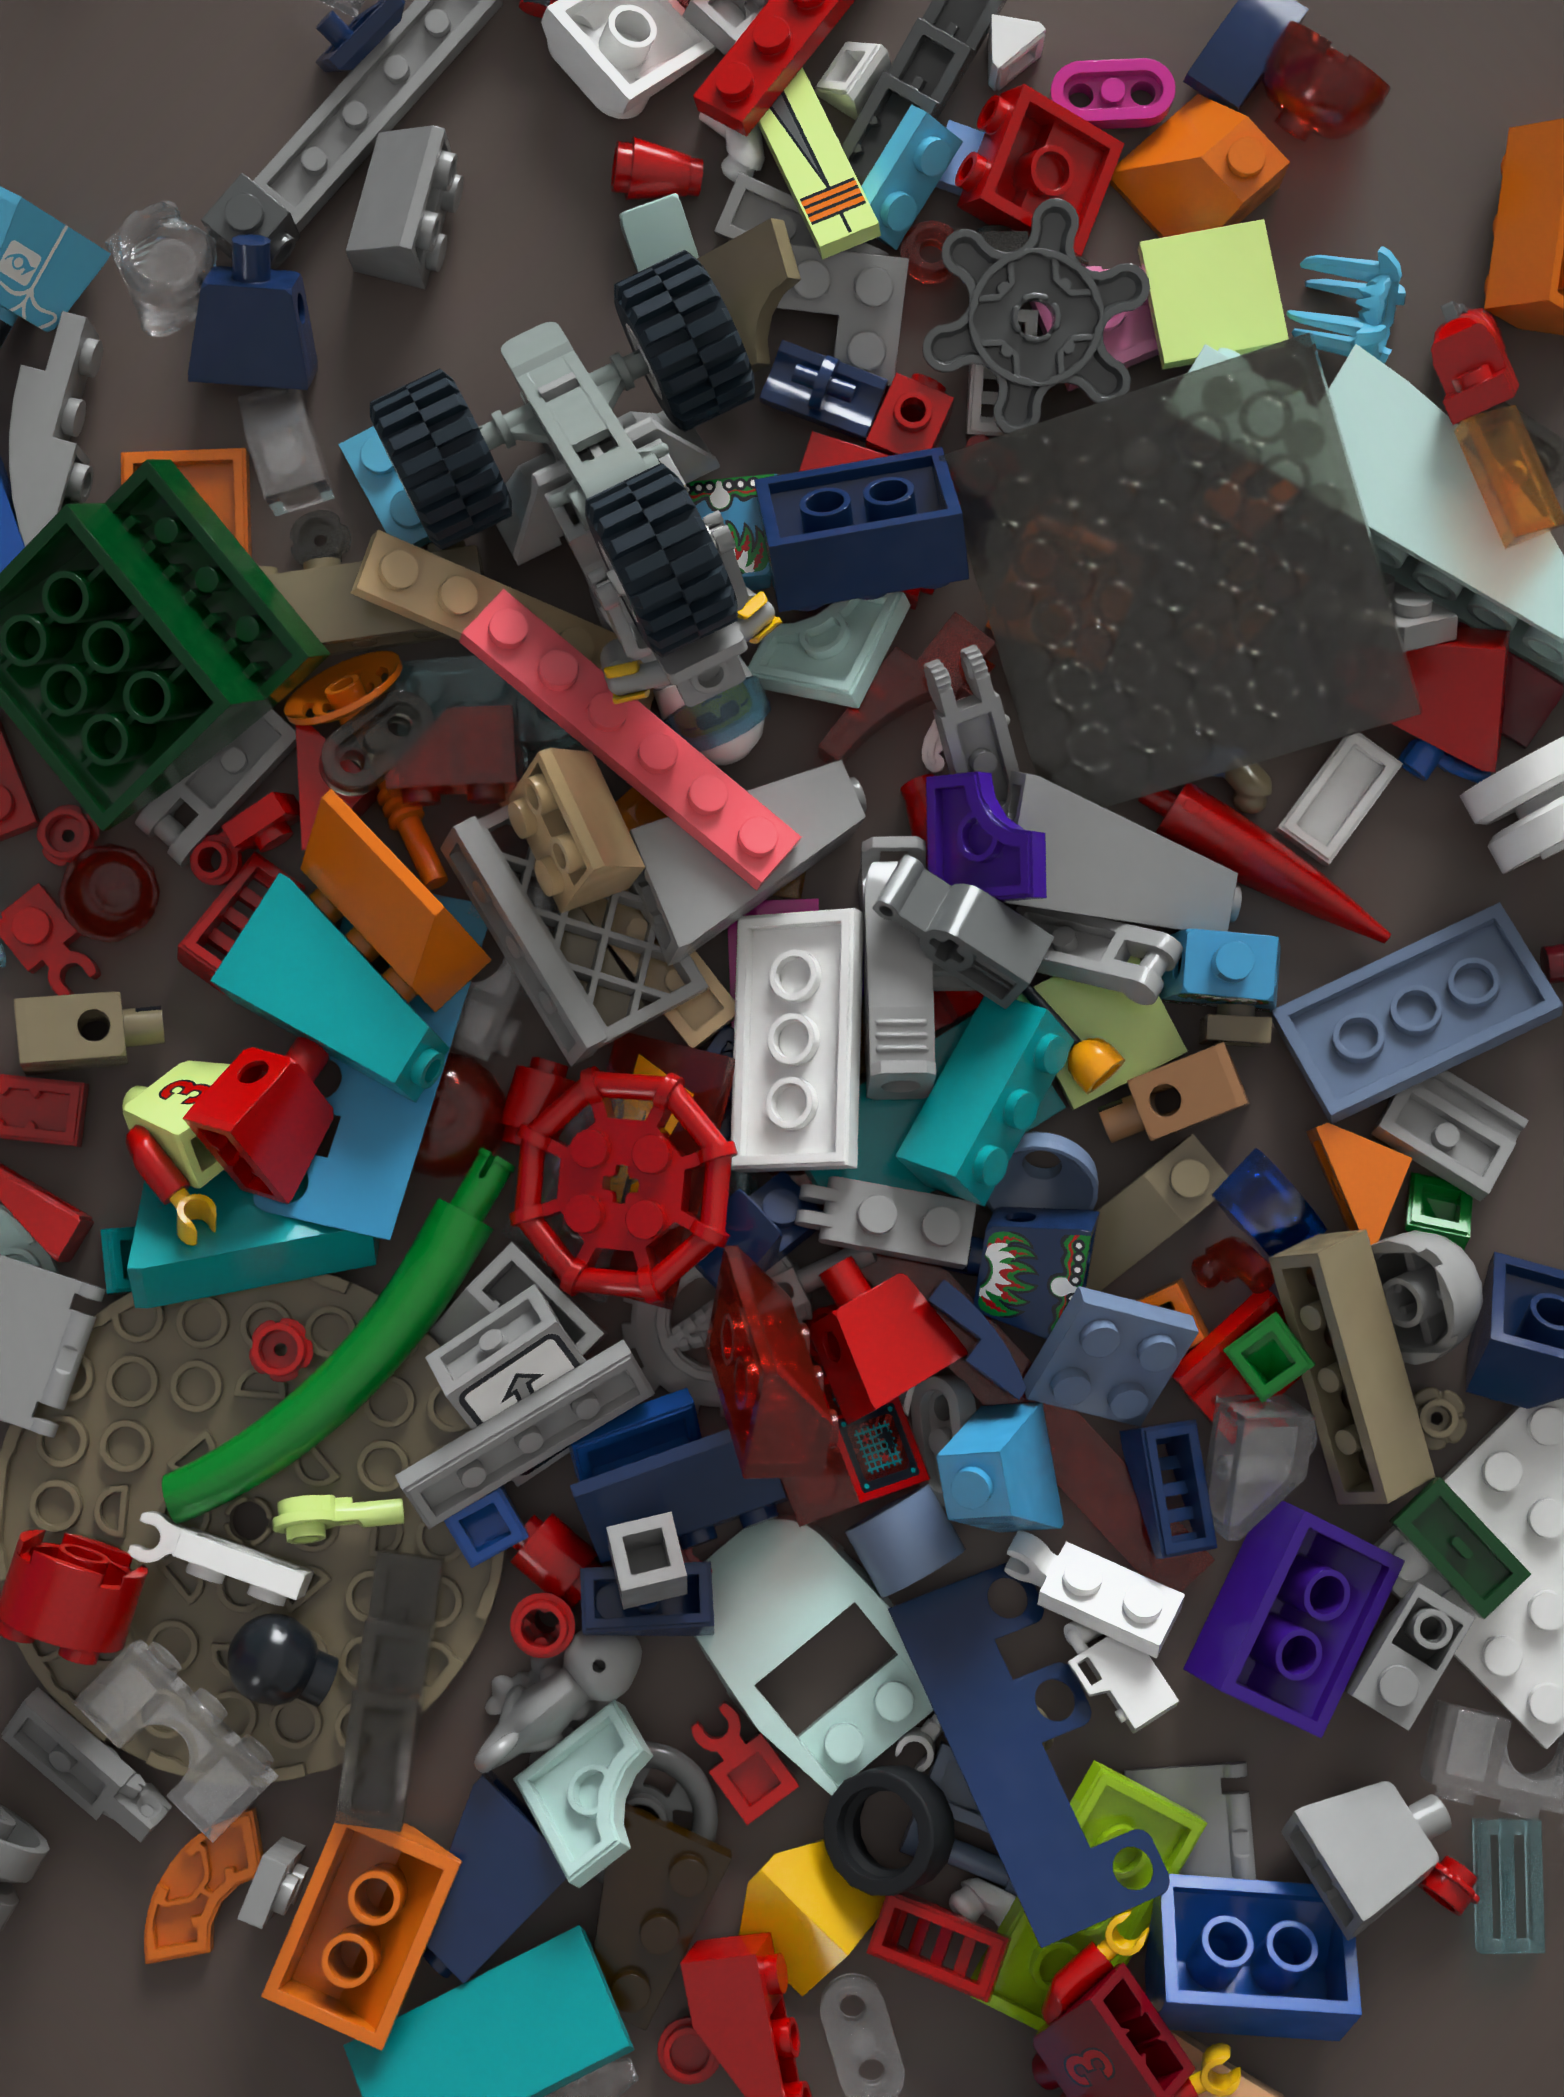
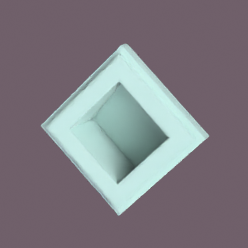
M677 193L620 213L621 230L637 272L683 250L688 251L696 259L699 258Z

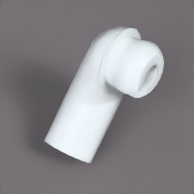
M700 112L699 120L726 139V149L729 154L721 163L723 174L733 182L736 181L739 172L753 178L754 171H760L765 161L762 134L758 124L746 137Z
M970 1878L962 1881V1888L951 1894L949 1899L951 1910L975 1922L984 1914L994 1921L999 1928L1016 1896L980 1878Z

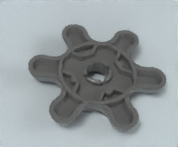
M1063 199L1046 200L1035 209L1032 216L1029 239L1023 247L1016 251L1002 252L995 250L985 241L981 234L970 229L954 231L946 238L942 245L941 258L943 265L948 272L958 277L965 284L969 294V305L965 314L959 320L950 324L938 325L929 331L922 345L923 357L931 368L943 373L953 372L962 366L970 364L982 365L989 369L996 377L999 387L998 397L993 408V418L997 427L1003 433L1010 436L1026 435L1037 426L1041 416L1043 396L1051 387L1057 384L1069 383L1076 385L1085 392L1092 402L1102 406L1117 404L1125 398L1130 389L1131 379L1129 371L1123 363L1113 358L1107 352L1103 342V331L1107 322L1114 315L1133 311L1143 305L1150 291L1149 278L1144 270L1131 263L1118 264L1109 270L1101 272L1091 271L1082 266L1076 258L1073 248L1075 236L1079 228V217L1076 209ZM1032 301L1040 302L1048 308L1052 316V325L1048 333L1035 337L1029 334L1025 335L1021 331L1022 329L1018 323V312L1025 303Z

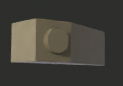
M1194 1134L1182 1139L1096 1210L1100 1214L1086 1288L1102 1291L1235 1184Z

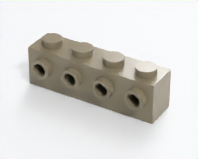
M1367 1230L1317 1234L1269 1257L1287 1325L1316 1364L1302 1374V1379L1338 1505L1389 1504L1434 1478V1469Z

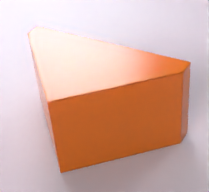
M1325 1123L1306 1131L1347 1230L1366 1229L1370 1244L1379 1242L1412 1157L1330 1123Z

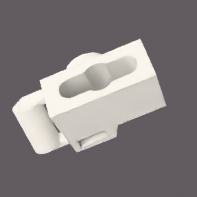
M1075 1621L1065 1625V1638L1078 1654L1068 1661V1665L1089 1697L1107 1693L1117 1709L1115 1711L1117 1718L1121 1723L1125 1721L1133 1734L1177 1706L1178 1698L1148 1654L1108 1636L1089 1648L1086 1643L1103 1635L1102 1633ZM1086 1661L1098 1680L1092 1686L1078 1666Z

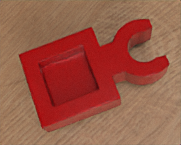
M37 883L0 913V938L28 972L34 974L46 964L49 968L48 982L57 995L74 994L65 982L67 971L74 966H81L84 972L94 980L101 976L100 969L93 959L83 953L72 951L69 947L70 944L83 934L40 883Z
M723 1701L719 1704L718 1708L727 1719L729 1726L723 1735L712 1736L708 1734L699 1721L692 1724L691 1730L695 1741L702 1748L718 1752L722 1760L709 1769V1774L746 1825H749L797 1789L800 1783L769 1740L760 1731L745 1741L740 1734L741 1719L737 1709L731 1703Z

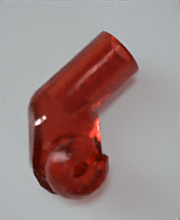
M1229 1236L1205 1248V1254L1196 1257L1191 1264L1194 1277L1202 1287L1207 1289L1215 1288L1221 1281L1229 1283L1239 1278L1253 1293L1260 1294L1267 1291L1275 1283L1270 1263L1247 1241L1240 1237Z

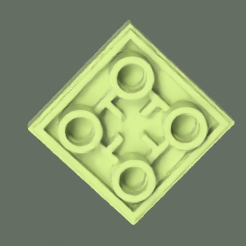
M1264 219L1141 241L1139 243L1138 253L1141 268L1149 278L1150 291L1148 303L1162 370L1192 365L1205 344L1217 351L1219 348H1228L1240 355L1287 346L1289 337Z
M1130 956L1127 962L1139 965L1141 960L1140 958ZM1055 976L1034 986L1035 990L1081 1040L1088 1038L1103 1039L1111 1044L1125 1059L1123 1065L1105 1083L1093 1092L1086 1094L1072 1078L1068 1070L1067 1058L1064 1067L1056 1074L1055 1078L1072 1111L1126 1084L1127 1080L1152 1071L1188 1052L1159 996L1154 1004L1141 1005L1129 999L1122 992ZM1022 993L1015 999L1031 1004Z

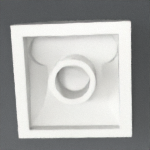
M558 0L546 8L541 20L547 38V46L554 60L600 111L618 119H629L639 115L646 107L651 96L691 70L714 53L716 49L707 38L682 16L685 8L677 0Z

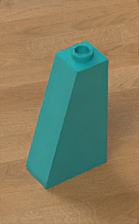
M279 873L210 981L235 1003L296 1037H305L314 1041L330 1056L416 1103L423 1090L431 1087L441 1075L445 1064V1055L450 1049L449 1046L290 878Z
M223 1170L202 1188L198 1189L190 1186L187 1190L190 1195L202 1194L211 1198L216 1205L217 1213L215 1233L203 1220H191L197 1230V1245L190 1246L182 1242L177 1235V1209L172 1203L164 1205L144 1180L127 1271L135 1308H153L376 1265L379 1242L382 1238L265 1212L255 1206L254 1194L242 1191L228 1173ZM307 1172L290 1203L298 1200L305 1193L308 1187Z

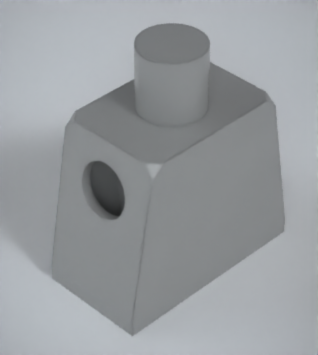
M1382 1781L1295 1810L1281 1833L1349 1941L1359 1935L1428 1877L1439 1863L1438 1853L1430 1840L1450 1830L1452 1822L1446 1807L1434 1794H1429L1407 1806L1394 1784L1389 1781Z

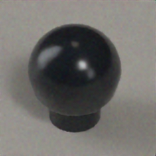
M278 1613L264 1614L245 1623L233 1637L227 1656L228 1672L236 1689L254 1703L272 1706L290 1703L295 1699L315 1707L319 1706L333 1684L339 1663L337 1657L318 1649L317 1642L307 1627L291 1616Z

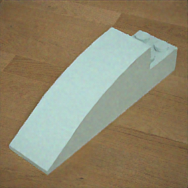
M1206 344L1204 345L1166 408L1153 443H1165L1169 454L1223 485L1243 465L1250 462L1260 463L1254 478L1245 482L1244 488L1247 495L1253 496L1256 500L1263 499L1268 495L1270 488L1287 479L1298 490V493L1284 515L1283 520L1372 572L1391 574L1395 577V581L1414 592L1431 596L1434 603L1458 615V622H1463L1471 628L1509 630V651L1564 683V555L1548 527L1505 473L1457 423L1452 425L1449 416L1409 381L1357 344L1353 347L1318 408L1306 403L1307 396L1296 386L1283 380H1274L1272 383L1251 371L1252 365L1239 353L1228 348H1219L1217 351Z

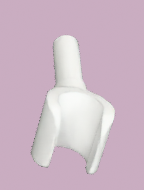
M935 1713L930 1719H927L922 1727H913L897 1742L896 1757L909 1742L914 1741L923 1744L927 1754L915 1766V1769L920 1772L928 1769L933 1762L936 1749L935 1741L943 1732Z

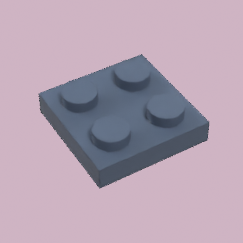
M1078 1286L1023 1379L1026 1386V1398L1140 1427L1199 1333L1193 1315Z

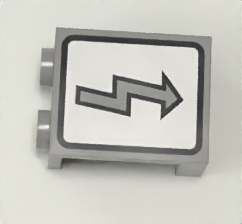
M535 1284L425 1357L446 1398L471 1429L587 1361L565 1332L548 1301ZM569 1446L512 1479V1481L519 1487L570 1452Z

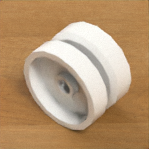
M1564 736L1501 769L1460 795L1475 824L1488 825L1514 812L1518 816V821L1496 833L1487 846L1502 874L1508 873L1541 856L1542 860H1545L1564 850Z

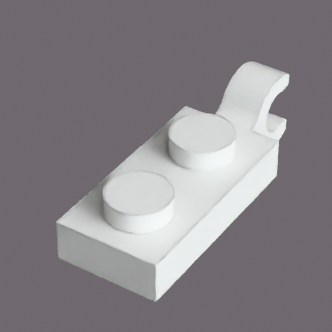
M157 1511L142 1513L140 1521L151 1524L158 1529L160 1533L159 1544L154 1549L133 1544L130 1545L127 1552L135 1560L144 1563L155 1562L172 1554L174 1557L188 1561L185 1571L195 1577L223 1584L227 1575L249 1583L248 1595L278 1606H284L287 1597L293 1600L304 1597L314 1573L313 1570L194 1527L187 1528L179 1524L177 1525L170 1517Z
M1018 1530L1007 1550V1555L1011 1557L1005 1566L1004 1572L1017 1580L1041 1587L1038 1605L1154 1658L1158 1657L1182 1608L1185 1594L1067 1541L1059 1556L1050 1551L1041 1539L1028 1532Z

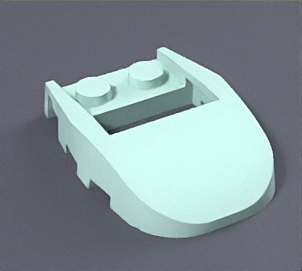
M779 1515V1517L742 1529L704 1561H711L714 1635L694 1636L695 1640L724 1685L727 1695L740 1711L745 1714L766 1738L831 1796L844 1780L858 1774L933 1711L888 1611V1608L894 1606L888 1596L881 1598L868 1573L844 1551V1547L820 1526L798 1516ZM855 1602L894 1649L896 1654L796 1736L755 1684Z

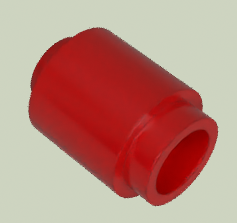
M534 1056L531 1058L529 1067L516 1065L499 1124L505 1126L501 1141L520 1147L521 1138L516 1133L521 1123L529 1124L575 1083V1081L566 1078L568 1066ZM565 1126L554 1137L561 1140Z
M554 1513L545 1522L534 1514L524 1525L529 1537L512 1546L518 1552L510 1562L544 1593L558 1596L573 1608L581 1599L580 1568L604 1566L595 1559L597 1556L596 1550Z

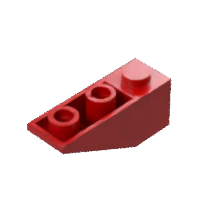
M771 1932L697 1940L680 1962L694 2030L745 2097H812L808 2082L805 2080L800 2081L795 2059L800 2053L799 2028L794 2017H787L783 1997L788 1987L787 1966L781 1953L775 1954Z

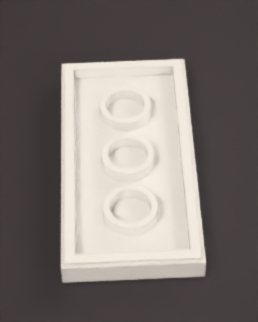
M856 908L749 915L738 919L731 1141L735 1142L738 1155L732 1157V1171L747 1173L857 1168L864 912Z

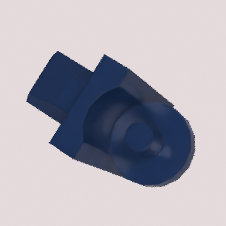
M782 340L759 400L762 404L866 442L887 388L888 379L840 362L835 357L824 356Z

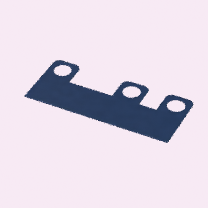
M1006 1562L888 1608V1611L1040 1947L1043 1948L1164 1894L1169 1888L1170 1877L1152 1837L1144 1830L1134 1829L1090 1848L1042 1743L1087 1724L1092 1714L1091 1707L1077 1677L1070 1666L1065 1663H1054L1017 1679H1012L995 1639L1039 1622L1043 1617L1044 1607L1037 1604L1039 1595L1034 1584L1017 1580L1004 1572ZM1001 1578H1010L1017 1581L1024 1588L1027 1595V1606L1020 1616L1004 1618L992 1610L988 1601V1590L994 1581ZM1059 1680L1065 1683L1072 1691L1075 1705L1073 1712L1068 1718L1061 1721H1053L1047 1719L1039 1712L1035 1703V1693L1038 1686L1044 1681ZM1135 1847L1142 1850L1149 1857L1153 1867V1875L1149 1884L1143 1889L1130 1890L1117 1881L1113 1872V1860L1121 1849Z

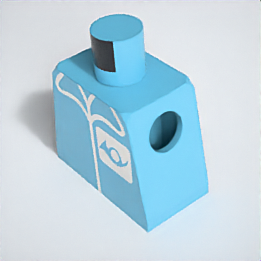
M1 186L0 349L18 316L47 333L54 330L59 324L62 311L68 312L111 255L108 251L37 206Z

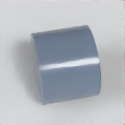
M929 1483L895 1499L844 1531L881 1598L894 1594L919 1581L966 1550L952 1523L947 1519V1514Z

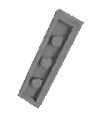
M623 1339L396 1474L395 1477L402 1491L427 1528L431 1529L653 1396L655 1392Z

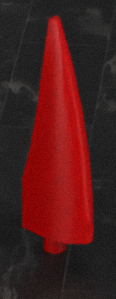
M1150 780L1139 797L1138 802L1164 817L1155 833L1237 872L1238 883L1303 912L1384 944L1390 938L1391 933L1314 866L1267 831L1188 780L1178 796Z

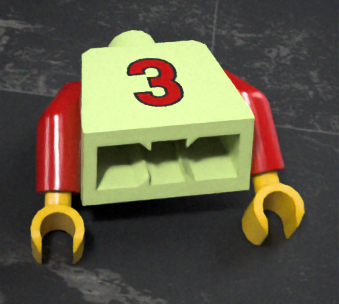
M185 1061L179 1063L149 1087L138 1085L132 1087L123 1099V1115L129 1128L125 1141L134 1166L164 1205L172 1203L177 1209V1235L182 1242L190 1246L197 1245V1230L191 1220H203L215 1233L217 1213L216 1205L211 1198L202 1194L190 1195L187 1190L190 1186L198 1189L202 1188L222 1172L224 1168L182 1118L230 1064Z

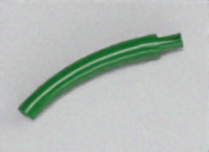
M480 1147L477 1157L451 1202L448 1203L440 1198L436 1200L410 1249L383 1291L333 1353L292 1393L256 1422L205 1455L163 1475L162 1491L170 1517L177 1525L226 1504L291 1465L334 1432L380 1389L425 1337L475 1263L494 1231L493 1228L483 1222L511 1173H514L516 1170L514 1165L497 1155L496 1157L493 1156V1153Z

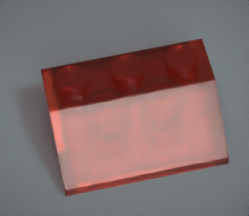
M724 1246L705 1350L743 1478L822 1477L828 1449H835L838 1443L839 1423L836 1411L827 1408L823 1396L824 1377L822 1369L819 1365H813L809 1354L810 1337L806 1323H799L791 1297L738 1246Z

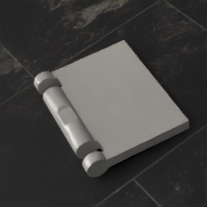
M0 1254V1421L55 1438L59 1425L44 1418L34 1417L38 1402L57 1409H65L97 1318L93 1315L71 1309L75 1296L78 1294L86 1299L102 1302L106 1289Z
M1233 1761L1214 1764L1124 1769V1776L1200 1815L1207 1822L1205 1829L1179 1875L1257 1880L1249 1791L1222 1793L1221 1778L1248 1776L1247 1762Z

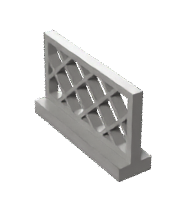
M508 805L478 820L476 816H473L453 826L440 847V850L571 1067L593 1056L601 1047L704 993L709 987L690 955L682 961L673 964L683 980L684 986L671 993L644 986L650 957L664 962L666 960L661 947L654 944L656 935L635 883L627 889L629 892L621 891L603 898L608 900L601 927L569 918V911L564 913L559 911L556 914L534 907L527 895L530 877H536L534 868L535 857L530 846L528 847L526 859H522L501 852L490 832L506 824L511 825ZM513 870L522 873L520 882ZM617 903L641 911L648 923L644 941L611 931ZM546 925L555 927L553 936L551 935ZM564 931L598 941L591 969L566 960L560 950ZM607 944L641 954L634 982L601 972ZM579 980L588 982L586 991L584 990ZM597 985L631 995L626 1017L608 1027L593 1004ZM640 999L653 1002L638 1010Z

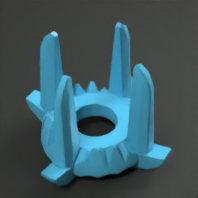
M1381 246L1378 250L1379 261L1327 255L1306 257L1300 263L1301 268L1366 281L1368 283L1333 279L1306 280V287L1358 299L1355 304L1361 307L1362 310L1358 312L1359 318L1288 310L1286 315L1291 320L1300 324L1349 335L1344 336L1294 328L1291 332L1294 338L1307 347L1347 357L1355 344H1357L1385 364L1392 349L1386 347L1390 336V327L1394 321L1396 305H1404L1406 296L1405 288L1399 284L1403 277L1401 265L1393 253Z

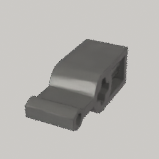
M906 854L896 865L872 907L880 917L886 920H893L918 936L922 951L936 965L1004 1009H1007L1029 986L1055 938L987 892L964 883L951 886L926 870L918 859Z

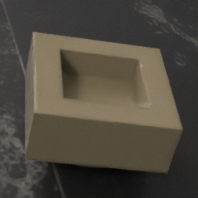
M1217 1004V1014H1207L1200 1019L1199 1044L1217 1045L1224 1042L1227 1046L1263 1048L1271 1043L1272 1017H1256V1007L1253 1005Z

